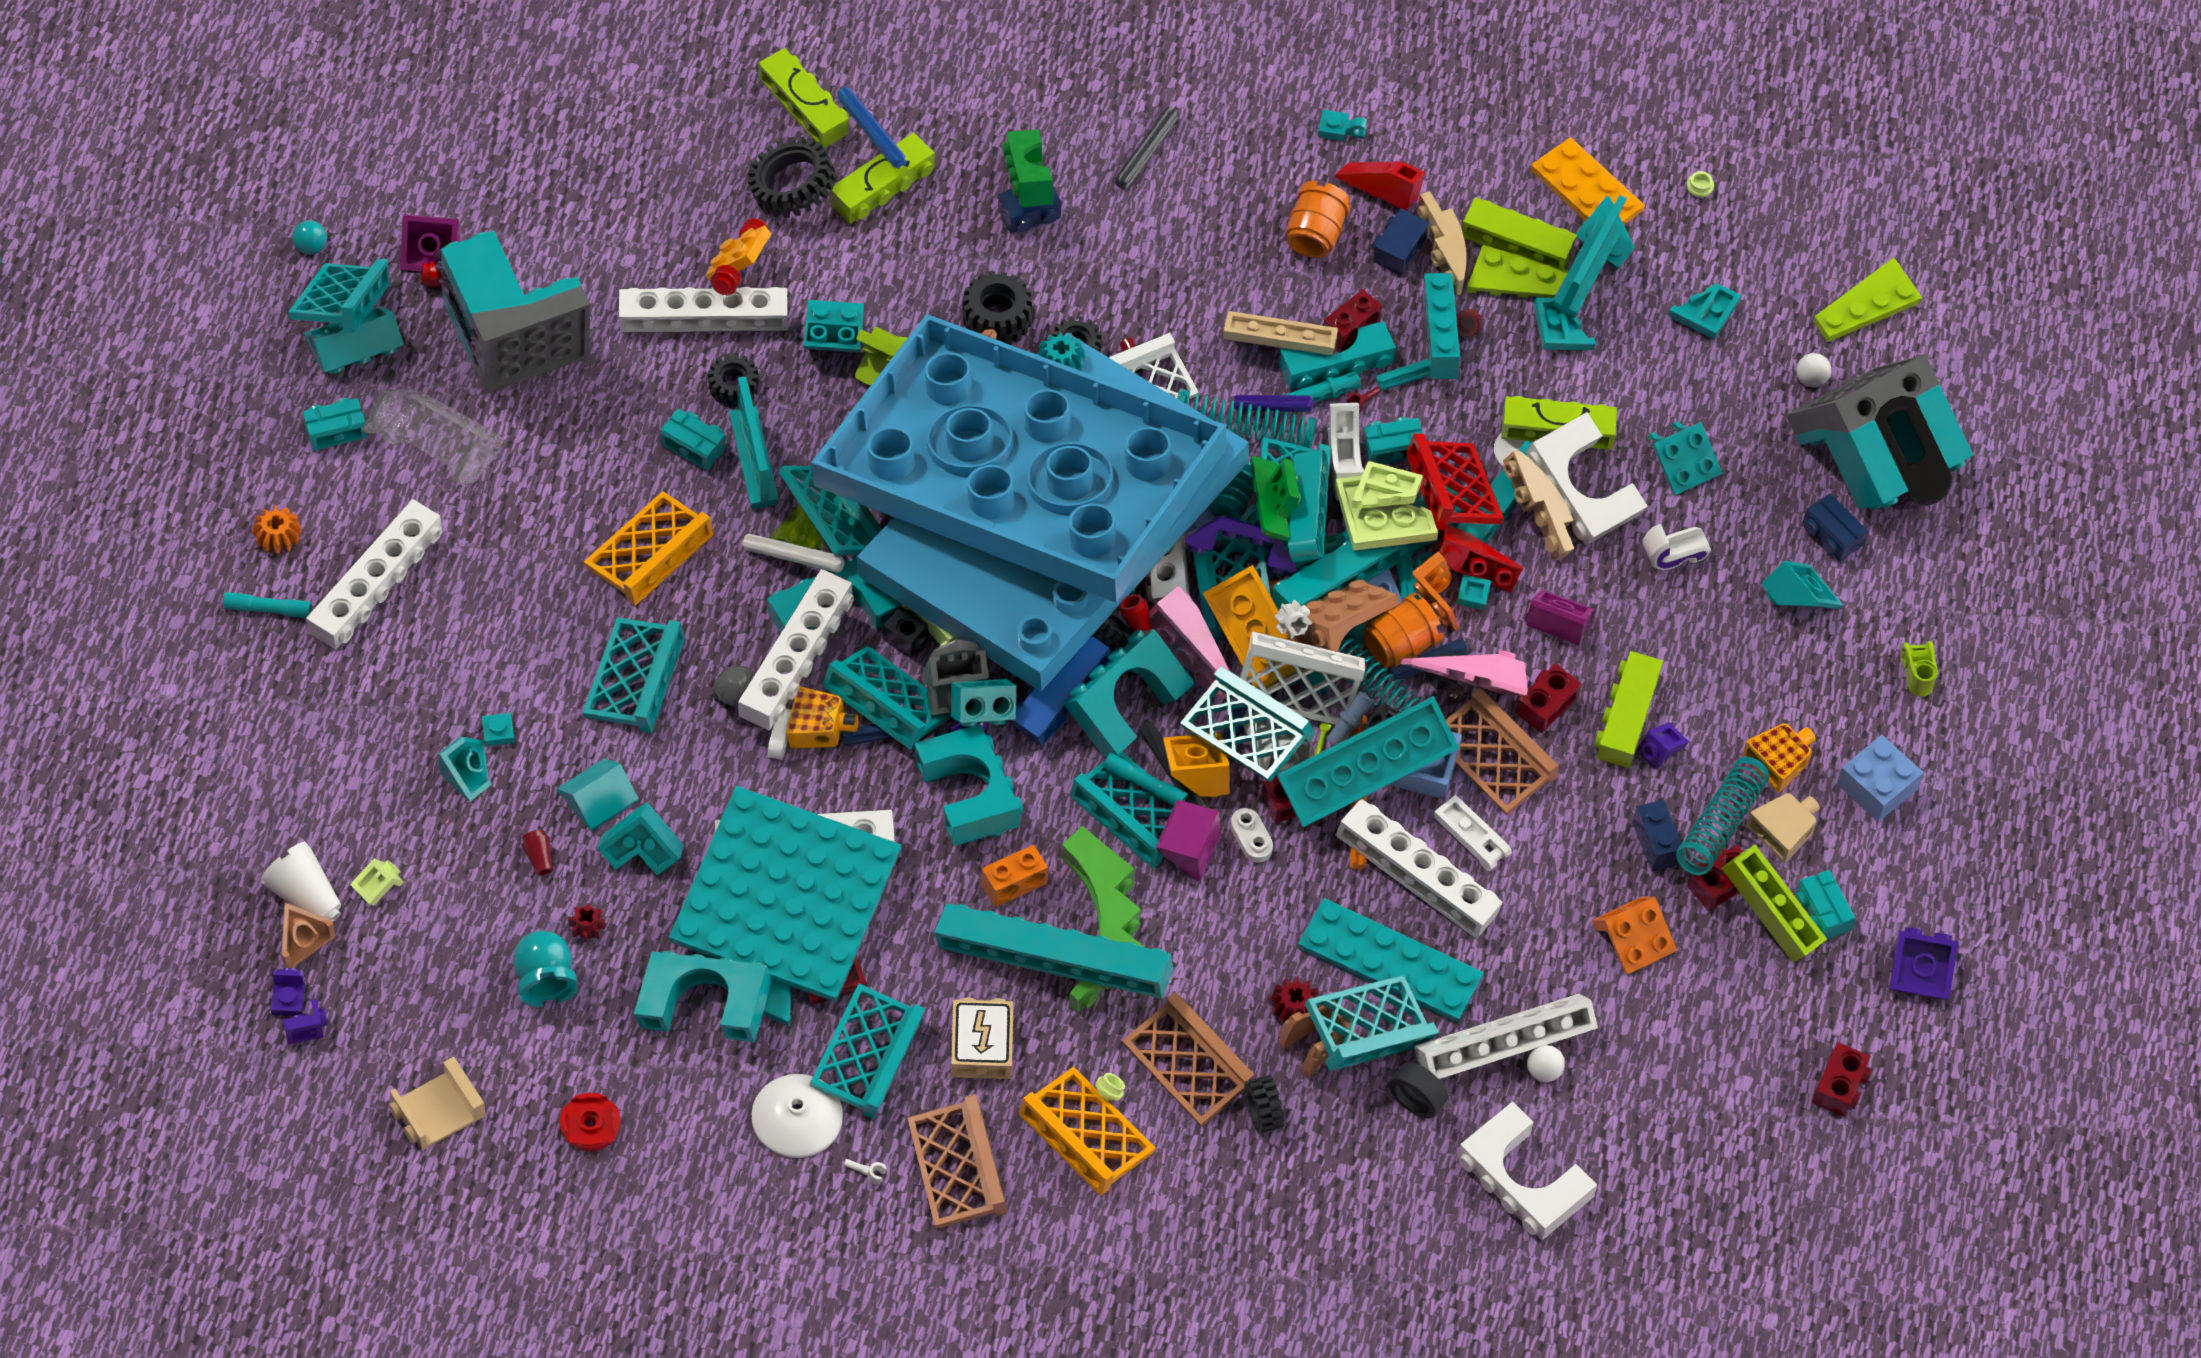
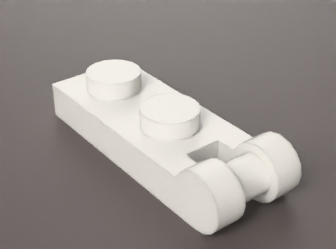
M1456 795L1434 812V818L1468 849L1487 871H1491L1496 867L1497 861L1506 859L1511 855L1512 851L1509 845ZM1488 844L1493 848L1490 853L1484 848Z

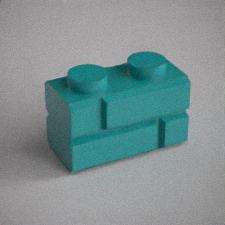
M342 398L334 404L326 406L313 405L308 410L302 411L312 451L368 438L366 423L358 398Z
M677 409L660 430V445L707 471L725 450L726 435L720 427L713 424L709 426L702 422L695 413L691 411L686 413L681 409Z
M1400 417L1394 422L1382 424V422L1376 421L1363 427L1361 440L1367 461L1382 465L1408 461L1406 452L1413 433H1423L1419 418L1409 419L1408 417Z
M1827 870L1816 874V876L1812 875L1801 879L1798 882L1794 896L1827 940L1853 930L1856 917L1831 871Z

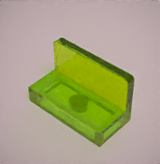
M799 505L768 538L812 549L823 537L802 506Z

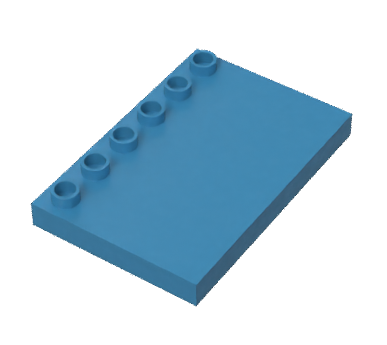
M926 314L811 462L813 483L815 487L1117 603L1226 451V425Z
M1081 341L1086 355L1082 372L1208 418ZM1226 429V451L1117 603L895 517L857 556L858 576L958 640L977 643L979 650L985 649L988 659L1039 691H1042L1087 642L1090 636L1115 611L1122 600L1133 591L1249 462V442Z

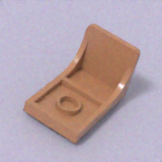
M1363 580L1352 581L1349 586L1339 591H1332L1328 596L1318 601L1309 602L1306 605L1310 610V614L1307 617L1312 621V624L1308 625L1305 635H1295L1294 640L1298 643L1338 652L1344 636L1353 627L1398 606V595L1382 587L1368 584Z

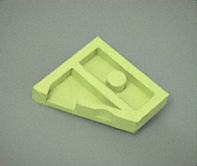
M1368 461L1354 495L1352 508L1414 503L1422 484L1423 475Z

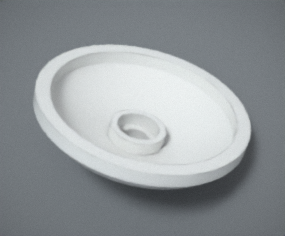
M791 1074L779 1077L767 1084L754 1101L752 1124L755 1134L765 1147L778 1155L790 1158L813 1156L829 1147L841 1130L843 1110L840 1100L809 1086L813 1076ZM795 1104H800L802 1108L796 1110L792 1108V1106Z

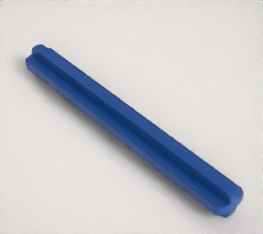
M848 86L838 89L839 101L892 166L897 169L905 166L907 161L905 160L906 156L854 92Z

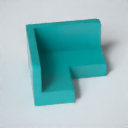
M648 802L603 833L597 846L599 852L615 870L639 854L656 875L678 861L684 848V844Z

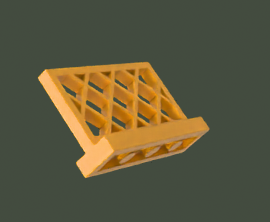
M662 491L584 561V565L594 574L626 594L627 600L636 606L714 535L710 516L704 512L700 514L695 513ZM663 503H666L672 509V512L656 514V509ZM688 518L691 520L686 526L676 527V519ZM672 520V528L656 529L657 521ZM652 522V530L636 531V527L640 523ZM672 536V539L666 544L656 545V537ZM652 538L651 546L636 547V539ZM632 540V548L616 549V545L620 541ZM652 553V557L649 560L637 563V555ZM632 555V563L617 565L616 557ZM601 558H612L611 566L600 567L596 563ZM633 572L624 582L617 578V573Z
M1075 1067L1069 1069L1036 1094L1031 1092L1022 1100L1019 1115L1100 1196L1110 1189L1112 1183L1155 1152L1156 1147L1108 1100L1102 1098L1098 1090ZM1073 1079L1081 1087L1080 1093L1064 1091V1084ZM1045 1097L1059 1098V1108L1047 1107L1041 1100ZM1064 1099L1080 1100V1111L1063 1109ZM1085 1101L1096 1102L1101 1107V1113L1084 1111ZM1063 1117L1080 1118L1079 1129L1067 1127L1063 1123ZM1084 1119L1101 1121L1100 1131L1084 1129ZM1105 1121L1117 1122L1122 1127V1133L1105 1132ZM1084 1137L1100 1139V1149L1088 1148L1083 1143ZM1105 1139L1121 1141V1152L1105 1150ZM1126 1142L1138 1143L1144 1150L1140 1153L1126 1152ZM1104 1158L1121 1159V1167L1112 1172L1104 1164Z

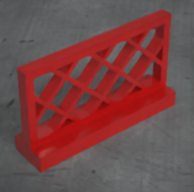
M1413 433L1406 456L1413 473L1423 475L1420 492L1427 509L1432 511L1437 530H1446L1448 523L1501 525L1504 518L1474 444L1427 441L1423 433ZM1432 452H1438L1444 457L1439 458L1436 455L1432 454ZM1457 453H1467L1469 459L1467 460ZM1450 459L1460 465V467L1456 468L1447 461ZM1438 469H1443L1444 471L1451 474V476H1445L1444 474L1440 473ZM1467 469L1470 472L1474 473L1477 477L1473 478L1463 471ZM1458 478L1468 485L1464 487L1454 480ZM1446 487L1451 488L1459 494L1457 496L1451 494L1446 490ZM1475 488L1482 492L1484 496L1481 497L1471 490ZM1466 497L1476 504L1472 506L1463 501L1462 498ZM1457 506L1467 513H1455L1453 507ZM1483 507L1484 509L1490 511L1492 514H1485L1484 512L1480 511L1479 508Z

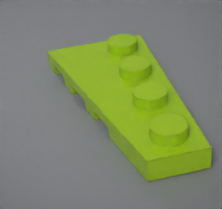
M1483 245L1466 292L1476 293V291L1490 292V295L1501 296V293L1516 294L1517 297L1529 298V296L1554 298L1569 270Z
M1893 257L1818 313L1813 322L1826 341L1829 342L1918 305L1923 297Z

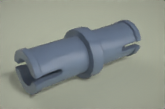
M1359 691L1348 709L1341 712L1339 715L1341 719L1326 738L1334 745L1346 740L1355 728L1360 727L1362 724L1360 720L1375 702L1374 699L1366 693Z

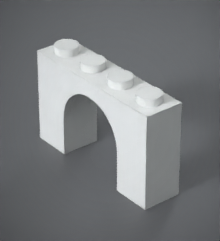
M1588 413L1533 442L1525 451L1527 457L1546 474L1559 491L1573 518L1571 522L1573 532L1585 545L1592 543L1641 515L1648 507L1633 483L1606 498L1593 499L1579 493L1570 482L1568 476L1569 460L1595 445L1602 437V434Z
M1511 1102L1460 1144L1458 1152L1459 1163L1467 1172L1472 1171L1480 1179L1482 1187L1487 1192H1493L1501 1200L1503 1208L1508 1213L1515 1214L1522 1221L1523 1227L1529 1234H1536L1543 1240L1594 1197L1597 1184L1577 1164L1555 1182L1543 1188H1527L1514 1182L1505 1171L1503 1159L1511 1150L1530 1136L1534 1122L1515 1103Z

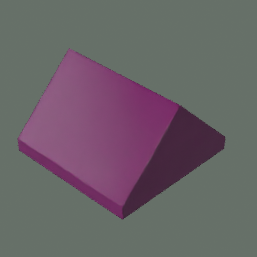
M403 214L400 270L422 271V264L430 263V261L442 264L441 248H444L451 242H461L459 219Z
M1541 589L1531 601L1526 625L1579 645L1595 609Z
M1181 800L1176 801L1155 849L1194 880L1201 881L1221 835L1219 811Z

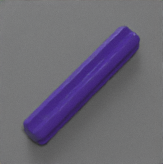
M1310 395L1234 396V408L1236 411L1239 410L1241 402H1243L1242 411H1248L1249 404H1252L1251 411H1257L1258 406H1260V411H1266L1269 407L1272 412H1275L1277 409L1279 412H1311L1314 405Z

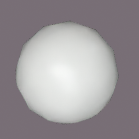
M1810 353L1804 355L1797 364V377L1807 387L1817 388L1823 386L1831 377V365L1828 359L1821 354Z
M1544 1045L1530 1052L1527 1062L1528 1070L1531 1076L1539 1082L1548 1083L1562 1075L1565 1067V1058L1561 1051L1555 1047Z

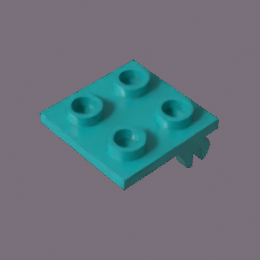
M1679 421L1671 424V428L1676 429L1677 433L1669 437L1658 436L1656 432L1648 434V440L1652 439L1654 442L1651 446L1655 450L1673 495L1682 493L1723 474L1702 422L1690 427L1683 426Z

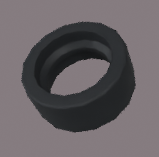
M1407 1062L1403 1064L1390 1079L1389 1088L1397 1102L1421 1118L1431 1119L1435 1117L1448 1100V1092L1441 1080L1431 1071L1416 1063Z

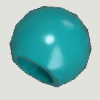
M302 221L295 226L292 242L295 248L302 254H317L325 247L327 233L324 227L316 221Z

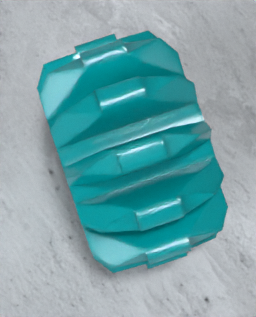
M1059 332L1057 337L1049 334L1047 341H1041L1039 353H1037L1041 357L1082 371L1083 362L1086 358L1081 340L1074 339L1072 333L1063 336Z

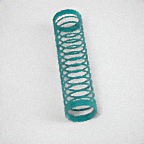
M1180 389L1177 399L1189 405L1190 390ZM1196 393L1193 409L1197 410L1199 393ZM1207 394L1205 395L1202 409L1200 412L1203 415H1205L1206 413V406L1208 400ZM1216 396L1213 399L1208 416L1212 420H1214ZM1225 398L1222 400L1216 422L1220 420V423H1223ZM1234 400L1231 401L1230 409L1225 422V425L1227 427L1229 421L1228 430L1230 431L1234 408ZM1241 402L1231 432L1234 433L1237 426V435L1241 437L1246 427V438L1249 440L1255 428V441L1257 442L1261 438L1263 429L1264 437H1266L1270 409L1268 407L1262 427L1257 437L1261 407L1258 406L1249 434L1252 404H1249L1240 432L1243 402ZM1278 409L1275 411L1272 425L1267 436V438H1270L1273 431L1272 439L1274 440L1279 412ZM1284 412L1276 440H1279L1282 432V442H1284L1287 412ZM1294 413L1285 442H1288L1290 436V443L1296 445L1299 437V446L1311 448L1317 419L1313 417L1308 418L1302 442L1305 416L1303 415L1293 443L1296 414Z
M1348 634L1345 635L1338 652H1341L1352 641L1344 654L1349 655L1354 649L1359 647L1354 656L1360 657L1365 653L1363 657L1365 663L1372 659L1366 667L1363 679L1358 687L1359 692L1361 691L1360 687L1369 682L1364 693L1367 694V692L1376 687L1371 698L1374 699L1382 694L1379 702L1372 705H1380L1389 698L1390 700L1387 705H1390L1395 696L1404 688L1405 690L1401 696L1390 705L1391 707L1396 705L1395 709H1398L1400 704L1410 694H1412L1399 711L1408 709L1417 700V704L1421 702L1420 697L1412 700L1414 691L1408 692L1405 695L1408 689L1407 685L1399 688L1401 684L1400 679L1392 683L1394 674L1386 676L1387 668L1379 671L1381 663L1373 664L1374 656L1366 659L1368 651L1360 652L1361 645L1353 647L1354 639L1346 641ZM1376 665H1378L1375 672L1366 681L1363 682L1367 674ZM1385 670L1379 681L1369 688L1376 677ZM1389 677H1391V679H1390V681L1388 682V684H1387L1379 693H1377V691H1378V689L1381 687V685H1382ZM1345 678V681H1346V682H1351V686H1352L1353 680H1348V679ZM1398 682L1392 693L1383 700L1389 689Z
M1741 757L1735 762L1732 770L1729 771L1728 776L1725 777L1724 782L1721 783V786L1676 852L1677 861L1684 870L1695 875H1705L1711 870L1721 851L1729 842V839L1748 813L1763 787L1768 783L1769 772L1760 761L1751 757ZM1743 763L1756 766L1764 775V782L1754 770L1737 766ZM1738 769H1745L1753 772L1756 776H1758V778L1761 781V784H1757V782L1750 776L1744 773H1739ZM1741 775L1749 778L1755 784L1746 781L1743 777H1741ZM1737 781H1738L1742 786H1744V787H1746V788H1748V789H1751L1752 791H1749V790L1744 789L1743 787H1741V786L1737 783ZM1730 786L1733 791L1727 790V787ZM1733 787L1741 789L1748 797L1739 794ZM1729 793L1739 796L1744 803L1734 799ZM1719 798H1723L1725 802H1720ZM1725 798L1734 801L1736 804L1739 805L1740 808H1736L1733 805L1729 804V802ZM1715 804H1719L1721 808H1716ZM1721 804L1730 807L1736 814L1727 811ZM1711 810H1715L1717 814H1713ZM1718 810L1727 813L1733 820L1722 816ZM1711 815L1714 820L1708 819L1707 816ZM1714 816L1723 819L1729 826L1722 824ZM1704 821H1707L1710 826L1704 825ZM1710 822L1718 824L1724 831L1715 828ZM1700 827H1703L1706 832L1701 831ZM1706 828H1710V829L1714 830V831L1717 832L1721 837H1717V836L1713 835V834L1710 833ZM1696 833H1700L1703 838L1697 837ZM1703 834L1712 837L1717 843L1711 842ZM1698 839L1707 842L1713 849L1706 847ZM1684 848H1687L1693 858L1700 862L1708 863V866L1700 867L1692 863L1686 857ZM1689 848H1693L1705 856L1707 861L1694 856ZM1682 854H1683L1684 858H1685L1691 865H1693L1694 867L1690 866L1688 863H1686V862L1684 861V859H1683V857H1682Z

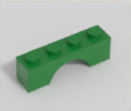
M1039 129L1006 132V142H1002V156L1005 159L1009 183L1012 184L1013 197H1018L1020 207L1053 205V180L1049 167H1043L1042 140Z

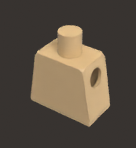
M1786 793L1750 812L1747 827L1785 864L1813 834L1817 823L1813 815L1820 810L1818 802L1811 796L1799 802L1792 794Z

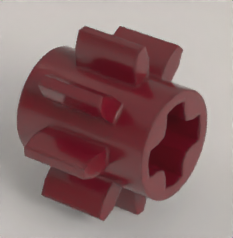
M590 903L580 908L574 907L575 917H568V925L573 927L572 937L574 938L579 935L585 943L593 937L599 939V929L606 928L605 919L601 918L602 909L595 910L593 907H590Z

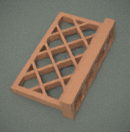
M1480 687L1471 694V699L1446 719L1450 730L1458 731V734H1461V731L1478 732V744L1460 743L1455 764L1506 816L1547 782L1551 783L1559 777L1558 764ZM1472 710L1479 717V725H1462V717ZM1482 732H1494L1499 737L1498 745L1481 744ZM1460 750H1477V763L1463 762L1460 759ZM1481 750L1498 751L1497 764L1480 763ZM1501 751L1514 752L1518 756V764H1501ZM1480 769L1497 770L1496 782H1483L1479 778ZM1500 770L1517 771V783H1500ZM1521 771H1534L1540 777L1533 784L1520 783ZM1499 789H1516V798L1506 805L1499 798Z
M1176 991L1167 998V1003L1122 1040V1043L1201 1127L1244 1092L1245 1081L1255 1079V1074ZM1166 1014L1175 1021L1174 1031H1157L1158 1021ZM1178 1027H1180L1184 1032L1178 1031ZM1140 1036H1152V1049L1138 1050L1133 1042ZM1174 1037L1173 1051H1156V1038ZM1178 1038H1191L1194 1041V1052L1177 1051ZM1145 1056H1151V1062ZM1155 1057H1172L1171 1071H1158L1154 1067ZM1176 1057L1193 1058L1192 1072L1175 1071ZM1197 1058L1211 1059L1214 1062V1073L1196 1072ZM1165 1077H1171L1170 1082ZM1175 1077L1192 1078L1191 1092H1178L1174 1088ZM1196 1078L1213 1079L1212 1093L1195 1092ZM1217 1079L1231 1080L1236 1086L1228 1094L1216 1093ZM1185 1098H1190V1104L1185 1100ZM1194 1098L1212 1099L1211 1109L1201 1116L1194 1109ZM1216 1099H1221L1217 1104H1215Z
M976 1094L964 1097L965 1102L908 1118L936 1229L995 1213L996 1216L1008 1214L984 1118ZM963 1113L964 1121L958 1130L945 1124L950 1115ZM930 1122L936 1125L929 1138H926L918 1133L916 1125ZM966 1128H967L968 1135H966V1134L963 1133ZM941 1129L954 1135L947 1147L934 1142ZM960 1138L971 1144V1148L965 1157L952 1151ZM920 1141L925 1143L923 1147H921ZM930 1146L943 1152L936 1165L924 1159ZM973 1155L975 1162L970 1160ZM948 1156L961 1161L954 1174L941 1169ZM966 1165L978 1171V1175L972 1184L959 1178ZM927 1168H929V1169L932 1170L929 1175H928ZM937 1173L950 1179L943 1192L931 1186V1182ZM980 1182L982 1189L977 1187ZM955 1183L968 1188L961 1201L948 1196ZM973 1192L985 1198L986 1206L973 1209L966 1205ZM934 1195H936V1196L939 1197L936 1202H935ZM944 1200L957 1206L952 1215L939 1218L938 1209Z

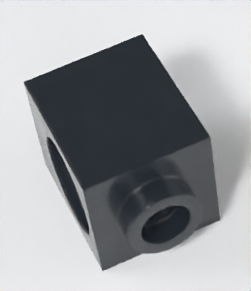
M900 606L883 625V640L911 658L917 650L920 652L926 647L929 641L928 624ZM909 632L912 635H904L903 633Z

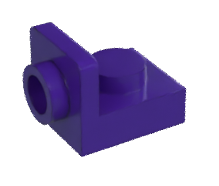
M1668 722L1649 730L1637 748V752L1654 769H1657L1662 765L1667 756L1684 750L1689 741Z
M294 968L273 970L274 986L271 1014L287 1016L302 1014L305 993L303 971H298Z
M317 999L311 1000L312 1015L300 1014L283 1020L287 1044L324 1038L322 1027L328 1026L325 1008H318Z

